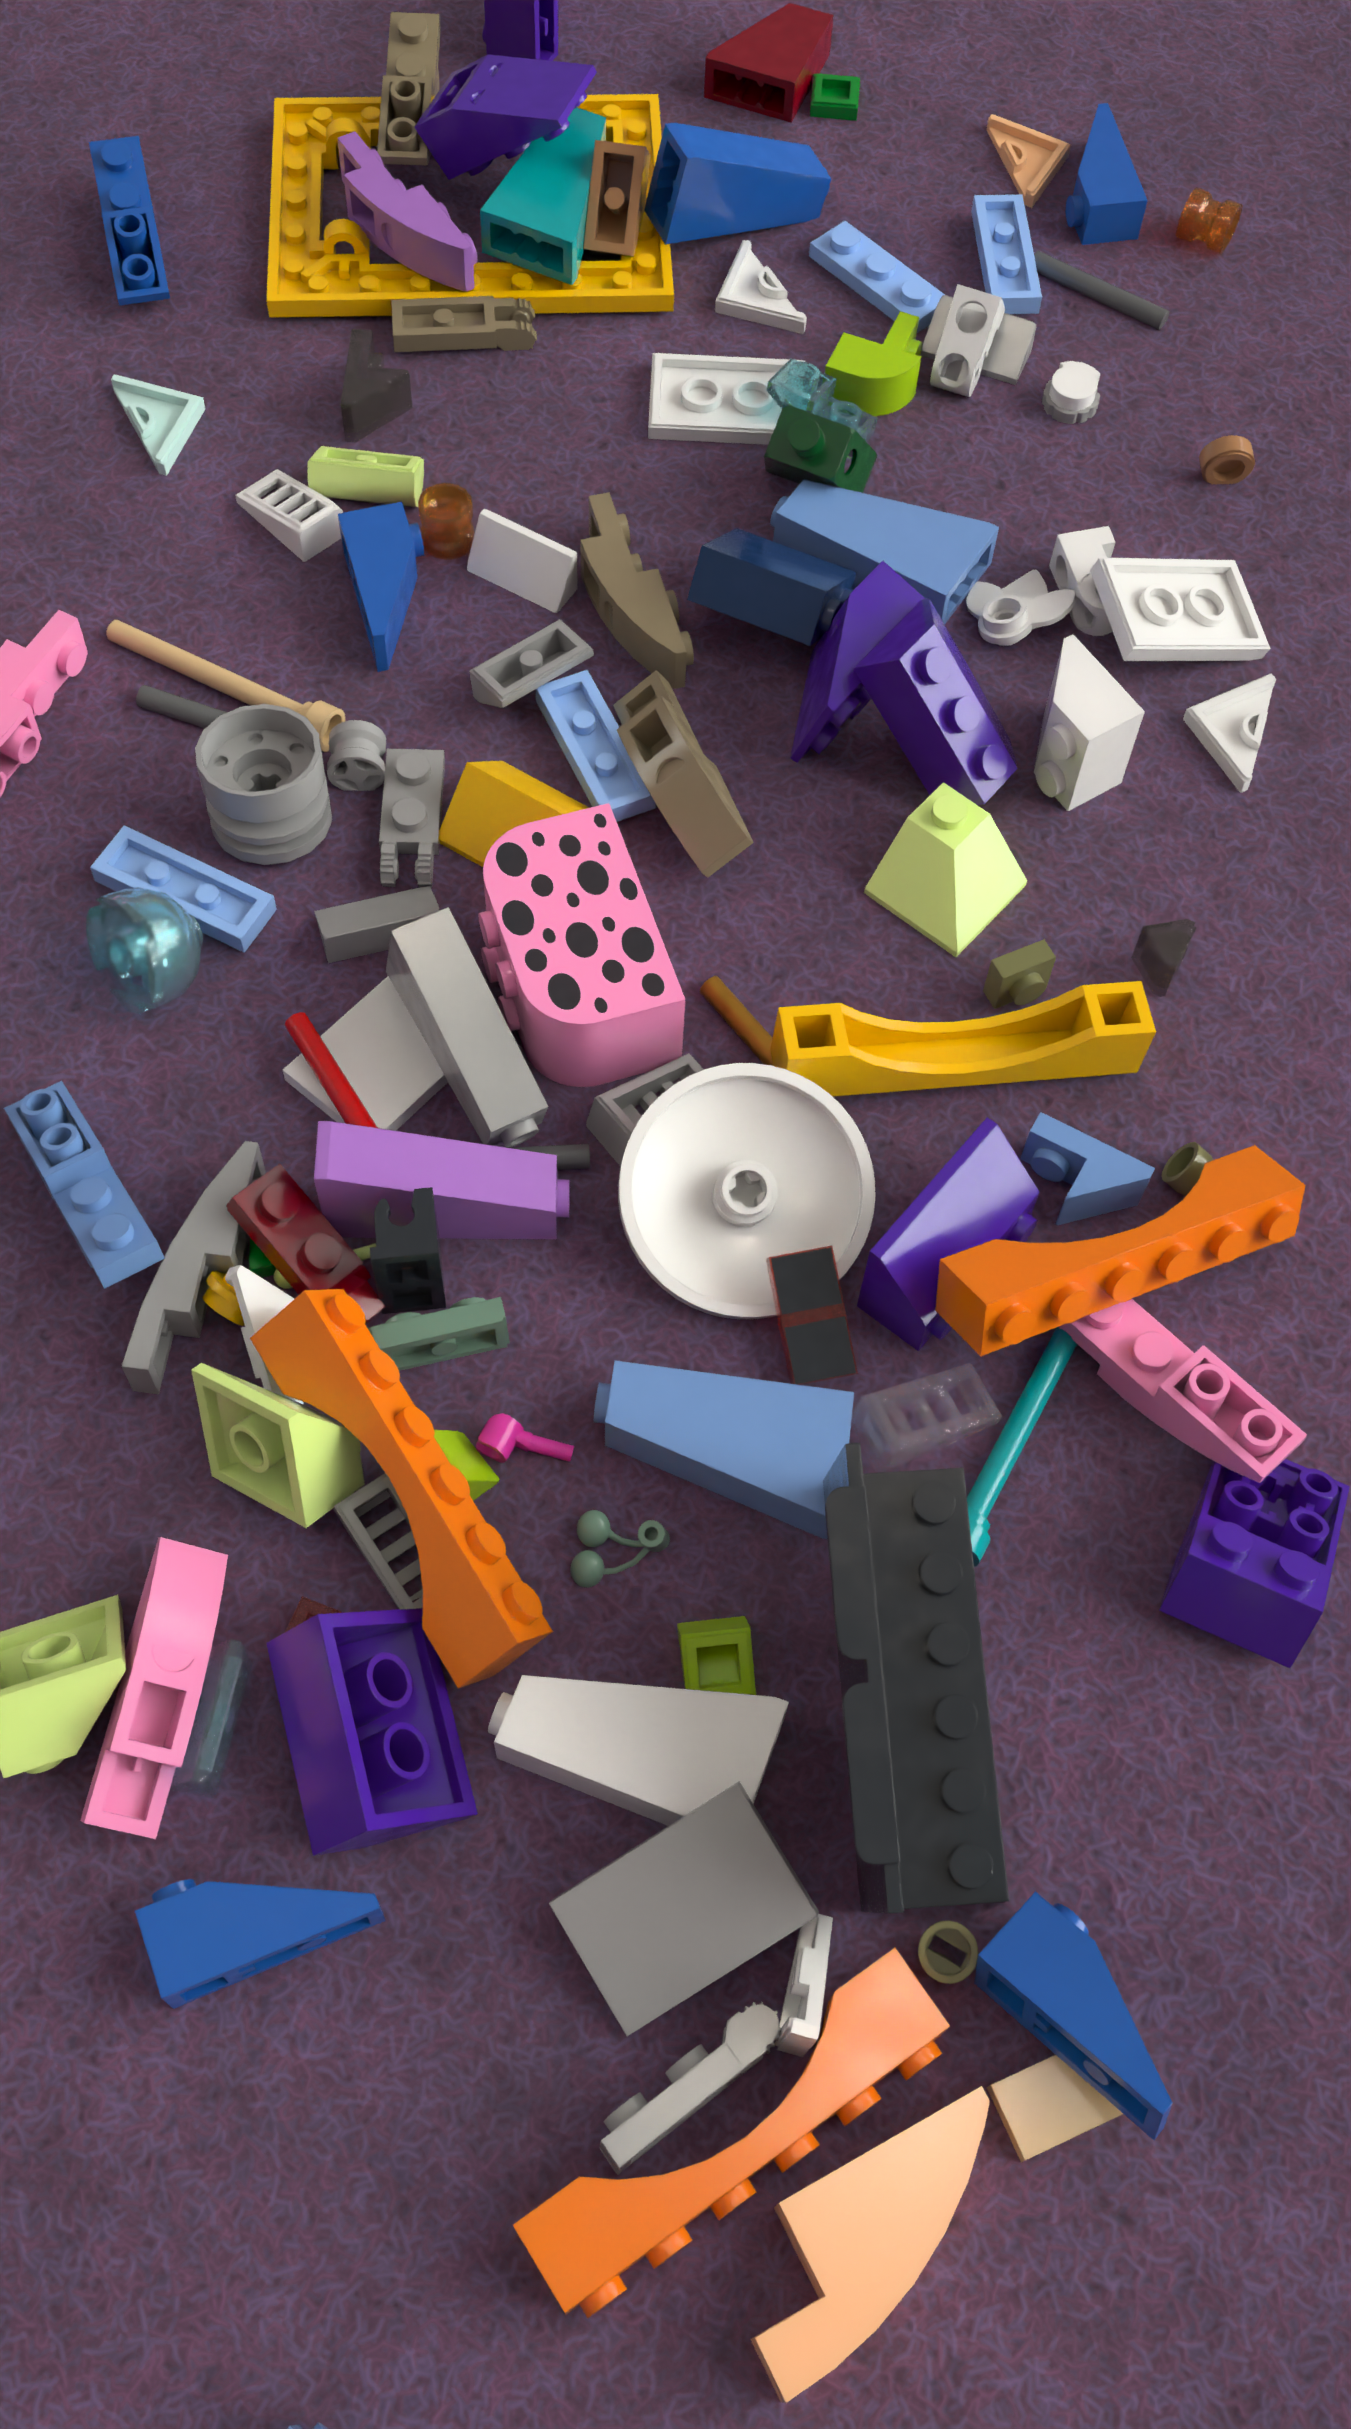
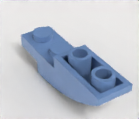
M62 1081L45 1089L33 1091L22 1100L4 1108L69 1230L104 1289L165 1259L156 1238L113 1170L103 1147Z

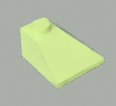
M943 782L907 817L866 885L864 893L954 957H957L1026 886L1027 879L991 815Z
M204 1363L191 1369L212 1477L305 1528L309 1527L333 1509L336 1504L346 1499L365 1484L360 1456V1441L339 1421H335L306 1405Z
M118 1595L0 1632V1770L3 1778L22 1772L36 1774L48 1771L60 1764L63 1759L74 1756L79 1751L126 1671L123 1614Z

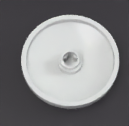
M734 1063L704 1069L684 1078L662 1093L649 1106L638 1121L625 1148L619 1174L618 1203L624 1232L632 1251L649 1276L662 1289L684 1304L707 1314L732 1319H761L782 1315L771 1258L831 1247L838 1281L848 1271L864 1246L871 1227L875 1206V1177L870 1154L861 1132L843 1106L828 1092L807 1078L783 1068L757 1063Z

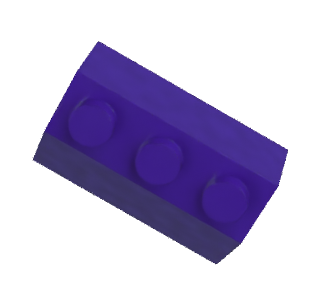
M929 598L921 599L853 669L929 795L944 782L976 805H982L1018 769L1011 740Z
M987 1117L869 1252L857 1307L917 1351L921 1349L932 1335L942 1340L952 1329L935 1311L940 1259L994 1239L1025 1242L1037 1225L1038 1220L1032 1217L1031 1214L1040 1192L998 1124Z
M423 1608L317 1614L266 1643L313 1856L365 1848L478 1815L440 1658L422 1629Z

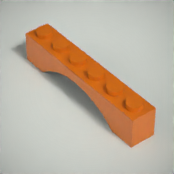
M1257 1146L1245 1148L1205 1163L1198 1182L1181 1202L1164 1215L1135 1229L1103 1238L1073 1242L1027 1243L994 1239L940 1259L935 1311L981 1357L1295 1236L1306 1185Z
M344 1289L304 1290L250 1337V1340L284 1395L309 1403L343 1424L369 1449L388 1475L407 1513L418 1550L423 1587L422 1629L457 1688L490 1678L553 1632L542 1614L541 1601L535 1591L521 1580L508 1559L503 1538L493 1526L486 1523L470 1496V1487L466 1478L455 1466L450 1464L434 1438L435 1431L430 1419L423 1411L415 1407L399 1381L400 1373L395 1362L379 1348L366 1327L365 1315L359 1304L347 1295Z
M894 1948L834 1991L827 2004L819 2039L800 2079L780 2106L745 2138L706 2161L664 2175L622 2180L579 2176L513 2224V2227L564 2313L567 2315L580 2305L588 2319L627 2290L619 2275L644 2256H646L653 2269L657 2268L692 2241L685 2226L703 2212L711 2208L718 2221L757 2193L749 2180L750 2177L773 2160L780 2171L784 2173L820 2145L812 2131L836 2114L844 2127L882 2099L874 2088L875 2084L896 2069L899 2070L905 2081H907L939 2057L942 2052L934 2040L940 2037L950 2025L898 1950Z

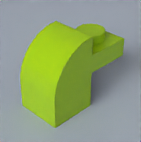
M900 311L883 344L844 332L825 366L821 404L862 416L886 415L905 407L916 394L920 369V355L923 342L916 340L919 317Z

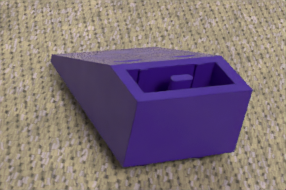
M484 0L485 23L482 38L484 43H486L487 55L553 61L557 57L559 0Z
M488 54L452 72L414 128L448 180L465 172H468L470 176H474L485 170L495 158L501 155H505L507 159L514 158L522 153L530 145L531 141L543 137L544 141H550L563 133L570 124L567 118L571 112L587 98L585 90L597 71L593 65Z
M884 561L849 594L832 620L829 629L824 632L812 651L790 759L797 763L811 748L820 755L841 731L840 727L848 718L853 720L868 704L871 697L853 668L921 599H925Z
M1284 1459L1261 1483L1213 1461L1172 1567L1159 1611L1291 1668L1324 1610L1350 1486L1334 1480L1320 1470L1308 1469L1287 1459Z

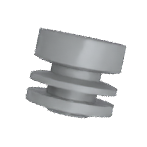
M269 704L243 706L220 715L203 730L195 747L196 764L202 791L206 796L207 812L210 817L212 833L224 851L241 861L262 865L286 863L310 853L326 838L332 823L331 805L319 733L306 717L290 708Z

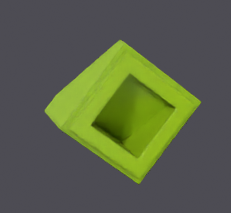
M434 1430V1438L448 1461L466 1478L473 1501L498 1483L499 1477L464 1433Z
M744 1616L677 1624L685 1689L756 1695L751 1630Z

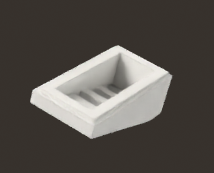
M278 469L235 495L237 503L303 562H306L341 539L338 513H343L342 509L327 497ZM275 488H278L277 491L273 492L264 499H261L262 496L266 495ZM287 497L289 498V499L285 500L284 502H282L281 504H279V505H277L276 507H274V505H276V504L279 503L280 501L284 500V499L287 498Z

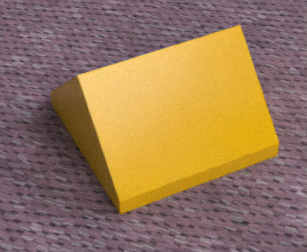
M504 761L467 762L440 827L439 843L483 867L491 846L507 831L526 823L589 807Z

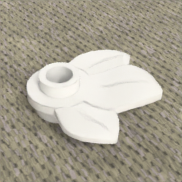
M1031 570L1003 589L990 583L976 582L968 593L966 603L968 611L979 620L978 627L981 637L989 643L1008 646L1025 638L1032 629L1048 626L1063 619L1073 608L1076 593L1075 590L1070 589L1055 590L1048 593L1041 574L1037 570Z

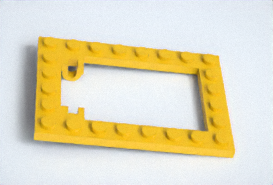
M658 94L587 95V98L578 108L606 117V141L646 146L651 155L646 192L647 200L662 138ZM381 97L274 98L267 278L269 318L392 316L391 300L474 296L514 298L515 300L525 298L526 301H530L535 314L674 311L670 244L664 243L645 211L634 257L620 255V261H581L578 276L573 285L509 262H479L473 265L475 288L464 292L427 278L403 264H370V240L362 228L352 220L336 219L330 222L325 227L324 240H322L324 169H338V137L356 131L370 150L371 146H378ZM340 241L349 242L354 248V254H336L335 244Z

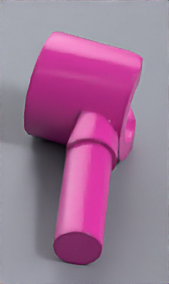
M497 1414L489 1418L476 1443V1450L500 1463L507 1461L515 1446L527 1452L531 1451L568 1462L571 1460L574 1449L573 1445L543 1438L524 1431V1428L517 1420L506 1414Z

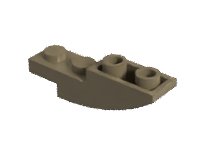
M391 12L386 75H383L377 148L383 164L428 166L431 152L414 126L439 92L438 61L441 31L439 14Z
M610 492L588 496L590 538L580 539L581 578L590 600L615 639L635 660L651 673L657 670L669 681L672 688L685 687L686 666L693 664L694 654L688 631L680 632L677 625L679 623V608L674 590H665L658 569L643 571L639 554H630L628 548L630 546L628 521L624 513H616Z
M655 670L613 705L622 724L617 729V732L659 810L701 873L708 878L754 842L717 766L703 754L669 681Z

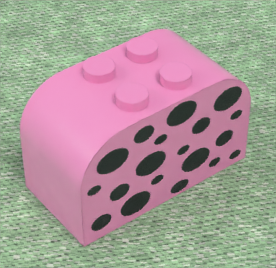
M607 803L526 823L507 831L498 838L488 851L483 866L486 911L478 913L486 947L481 948V953L490 983L499 981L503 996L498 997L499 1009L510 1031H518L524 1051L531 1064L545 1077L557 1083L573 1087H591L650 1072L682 1057L685 997L610 804Z

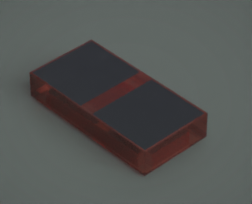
M833 1246L768 1257L766 1263L790 1384L803 1385L858 1374Z

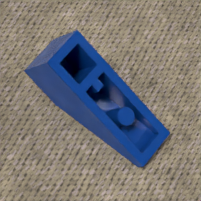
M1108 103L1098 104L1078 170L1073 195L1068 196L1066 201L1065 213L1067 224L1069 227H1075L1082 245L1138 239L1148 201Z
M402 502L338 513L342 550L377 672L389 670L418 579L416 557L424 556V546L418 523H408Z
M193 1879L178 1881L159 1889L151 1896L153 1904L135 1910L161 1999L173 2009L386 1921L379 1901L373 1893L211 1881L196 1886Z
M1035 1891L978 1954L974 1984L1150 2138L1155 2140L1164 2129L1173 2103L1096 1942L1089 1936L1084 1922L1072 1910L1059 1903H1055L1052 1906Z

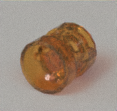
M1196 187L1184 206L1176 229V237L1188 242L1196 239L1205 242L1208 250L1222 255L1235 233L1243 205L1229 199L1219 202L1213 199L1209 191Z
M439 483L425 489L418 500L424 549L435 558L444 560L458 559L466 555L471 550L474 538V527L471 522L473 518L471 495L463 487L451 483Z

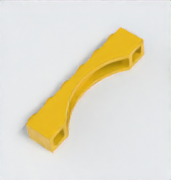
M1142 981L1081 985L1056 998L1021 1010L987 1018L956 1022L920 1023L891 1020L860 1012L842 1003L778 1007L770 1051L773 1066L789 1070L807 1078L833 1097L1137 1073L1156 1034Z

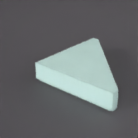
M114 374L111 382L118 400L158 473L167 476L205 411L203 397Z

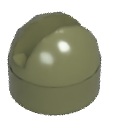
M1187 1143L1179 1148L1167 1161L1162 1171V1180L1177 1193L1187 1196L1198 1182L1205 1163L1214 1159L1198 1143Z
M942 1920L930 1925L923 1932L918 1945V1955L923 1969L930 1977L942 1983H957L967 1978L975 1969L978 1959V1946L974 1936L965 1926L955 1921ZM934 1935L967 1953L961 1967L953 1963L945 1955L928 1948Z

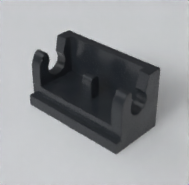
M433 1187L414 1189L411 1204L414 1218L405 1226H397L389 1221L391 1211L385 1198H382L376 1205L374 1211L376 1247H370V1258L378 1298L385 1305V1308L381 1311L382 1314L446 1308L441 1244Z

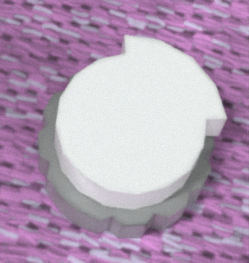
M1061 362L1059 369L1052 376V380H1049L1043 392L1042 404L1046 413L1052 415L1053 419L1068 424L1082 423L1087 421V418H1092L1096 414L1100 400V394L1097 392L1100 373L1094 367L1083 362Z

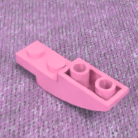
M61 610L55 613L26 648L8 639L0 647V797L5 790L6 781L22 763H29L37 754L42 738L35 716L44 714L50 708L55 692L69 676L74 677L79 674L86 662L88 651L78 618Z
M1133 1299L1087 1315L1072 1323L1059 1326L1060 1329L1067 1332L1073 1341L1100 1364L1097 1374L1125 1401L1155 1424L1202 1455L1258 1483H1261L1307 1436L1305 1432L1206 1346L1203 1345L1194 1353Z
M158 1537L125 1650L126 1671L120 1682L81 1816V1822L156 1839L176 1767H182L203 1687L224 1586L227 1554Z

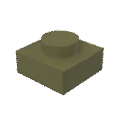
M1045 939L991 960L983 992L994 1009L1014 1002L1016 1005H1025L1043 994L1047 988L1056 960V956Z

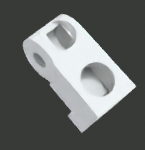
M957 284L935 356L930 385L971 397L978 382L984 358L988 356L995 332L999 330L1005 312L1002 297Z
M1109 526L1058 534L1049 564L1059 590H1075V604L1069 612L1073 623L1082 632L1093 636H1104L1112 632L1090 572L1098 558H1111L1116 542Z

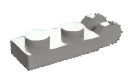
M387 749L379 836L381 852L380 878L382 886L395 887L396 880L399 877L398 854H418V859L415 861V878L418 881L419 887L430 885L432 888L434 855H439L440 845L439 830L441 827L445 773L444 750Z
M753 2002L751 2007L745 2006L744 2013L738 2012L727 2020L726 2027L723 2030L721 2046L711 2054H708L702 2044L698 2045L666 2071L665 2074L672 2084L648 2103L641 2092H639L604 2120L611 2133L601 2140L600 2150L617 2175L762 2060L763 2054H769V2048L775 2047L774 2041L779 2040L778 2033L782 2030L777 2017L778 2011H773L768 2006H765L763 2002L759 2005Z

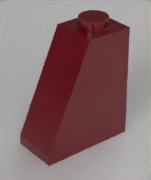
M788 3L712 49L705 57L704 98L792 123L813 85V75L820 73L830 55L834 15Z

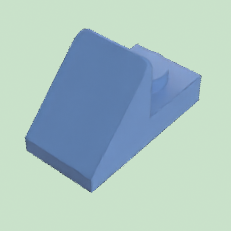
M1040 1112L1030 1129L1020 1158L1029 1163L1032 1169L1042 1178L1054 1182L1063 1180L1072 1185L1064 1200L1055 1223L1056 1225L1137 1206L1155 1170L1154 1167Z

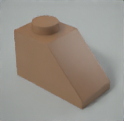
M595 140L584 250L634 257L644 214L651 158L646 146Z

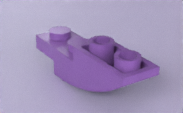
M356 131L338 137L342 182L345 184L348 218L357 223L365 232L367 238L379 249L413 271L443 285L464 292L474 289L473 265L477 263L475 245L471 237L467 233H462L453 223L444 204L441 202L437 203L422 184L406 190L401 180L398 178L394 179L384 167L378 152L375 149L370 150Z

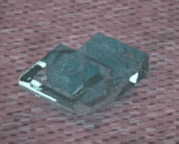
M791 358L768 381L766 390L781 409L784 404L791 405L849 426L856 430L866 442L869 441L875 432L878 418L862 411L852 402L833 398L837 379L821 372L811 363Z

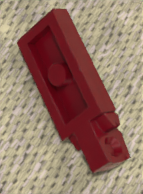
M278 1164L233 1196L227 1203L228 1212L298 1295L304 1290L344 1289L346 1294L352 1297L362 1308L366 1319L365 1325L385 1308L383 1302L367 1282L371 1276L366 1267L362 1265V1260L281 1164Z

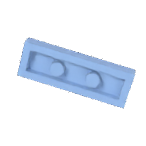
M974 195L971 214L985 293L1002 297L1005 307L1004 313L1039 314L1042 294L1023 195Z
M848 222L840 223L810 242V258L895 321L901 311L919 317L917 333L930 325L936 306L942 295L945 294Z
M588 670L545 683L536 689V702L592 807L609 803L616 822L655 809L656 803L639 776L617 732L619 726Z
M125 825L90 867L96 882L244 953L277 910L273 895Z

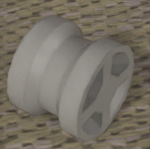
M348 720L333 727L329 734L328 742L329 751L332 754L327 762V775L330 782L344 791L375 790L381 786L385 778V764L381 759L386 752V736L384 732L376 725L362 720Z

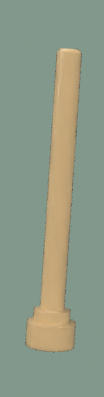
M119 620L112 621L107 627L108 640L248 705L269 704L286 707L306 717L319 733L321 751L328 752L329 734L332 728L341 722H345L344 711L324 701L298 703Z

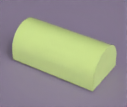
M321 446L308 460V487L325 497L383 504L402 502L403 506H419L424 478V459H421V457Z

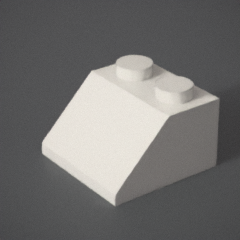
M1074 634L1063 640L1044 712L1034 768L1037 783L1043 793L1049 797L1055 796L1067 811L1122 782L1145 712Z

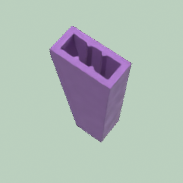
M318 1121L314 1182L321 1212L341 1237L376 1238L374 1211L382 1198L388 1201L391 1211L389 1221L397 1226L409 1224L414 1218L411 1208L414 1189L433 1187L440 1238L557 1239V1218H569L570 1179H558L557 1155L333 1121Z

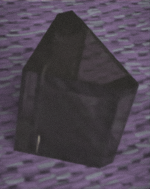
M1183 919L1142 927L1131 958L1154 995L1159 997L1166 995L1197 928L1194 927L1196 922Z

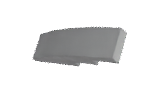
M245 1141L204 1190L171 1242L164 1256L165 1259H163L142 1303L122 1364L123 1371L133 1391L153 1394L160 1393L173 1336L181 1335L200 1338L207 1310V1304L202 1298L209 1288L206 1282L207 1277L212 1271L226 1274L231 1267L243 1266L250 1237L228 1212L226 1205L233 1196L265 1174L266 1170L258 1142Z

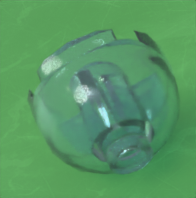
M141 887L129 888L96 899V901L100 902V905L89 908L86 916V936L91 958L97 971L108 967V970L125 988V990L109 989L127 1011L142 1014L161 1007L185 994L195 981L201 961L203 935L197 920L191 914H188L169 895L156 890ZM142 975L143 986L133 984L132 978Z

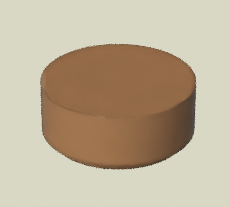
M1231 435L1215 439L1207 444L1199 455L1202 477L1210 484L1238 483L1246 478L1255 466L1252 445L1248 439L1242 436Z

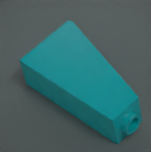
M578 107L567 118L570 124L563 133L550 141H544L543 137H540L530 143L480 209L482 253L573 285L577 279L584 251L595 140L606 141V117Z

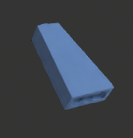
M805 479L789 497L783 496L777 502L770 520L771 526L774 527L773 542L857 572L852 589H855L882 561L886 562L925 599L929 598L944 625L968 595L974 584L978 582L990 566L999 530L998 526L989 522Z
M614 1361L611 1384H598L594 1422L605 1424V1446L815 1536L827 1539L823 1480L844 1445L849 1443L854 1392Z

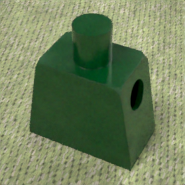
M784 404L766 449L764 460L766 472L800 484L805 479L863 493L878 455L853 428ZM849 456L852 457V460L848 470L845 473V462L847 457Z

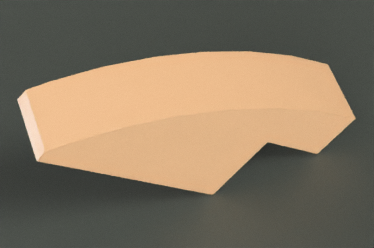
M982 2086L779 2202L774 2207L819 2297L816 2301L751 2338L752 2344L780 2402L787 2403L833 2371L879 2328L916 2282L943 2238L969 2181L984 2131L990 2102Z

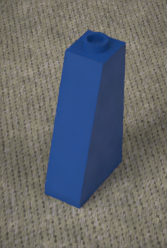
M667 123L664 126L644 211L665 244L803 223L819 218L825 197L829 192L831 177L809 145L680 123Z

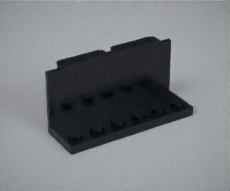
M860 1443L845 1444L823 1480L861 1912L890 1914L904 1913V1909L1007 1902L1009 1901L964 1468L863 1474Z

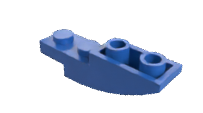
M139 136L89 142L119 306L170 299Z

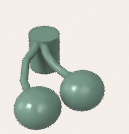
M598 1510L587 1511L580 1517L577 1523V1535L584 1545L598 1547L609 1537L621 1545L644 1548L632 1561L615 1568H604V1562L598 1553L591 1550L582 1551L574 1557L571 1563L570 1572L572 1579L581 1587H593L601 1581L604 1574H616L636 1565L649 1551L659 1552L664 1550L669 1545L670 1535L659 1522L648 1520L639 1527V1540L624 1539L610 1529L609 1519L603 1512Z

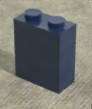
M736 528L701 546L687 600L811 646L829 629L832 620L853 591L852 586L857 572Z

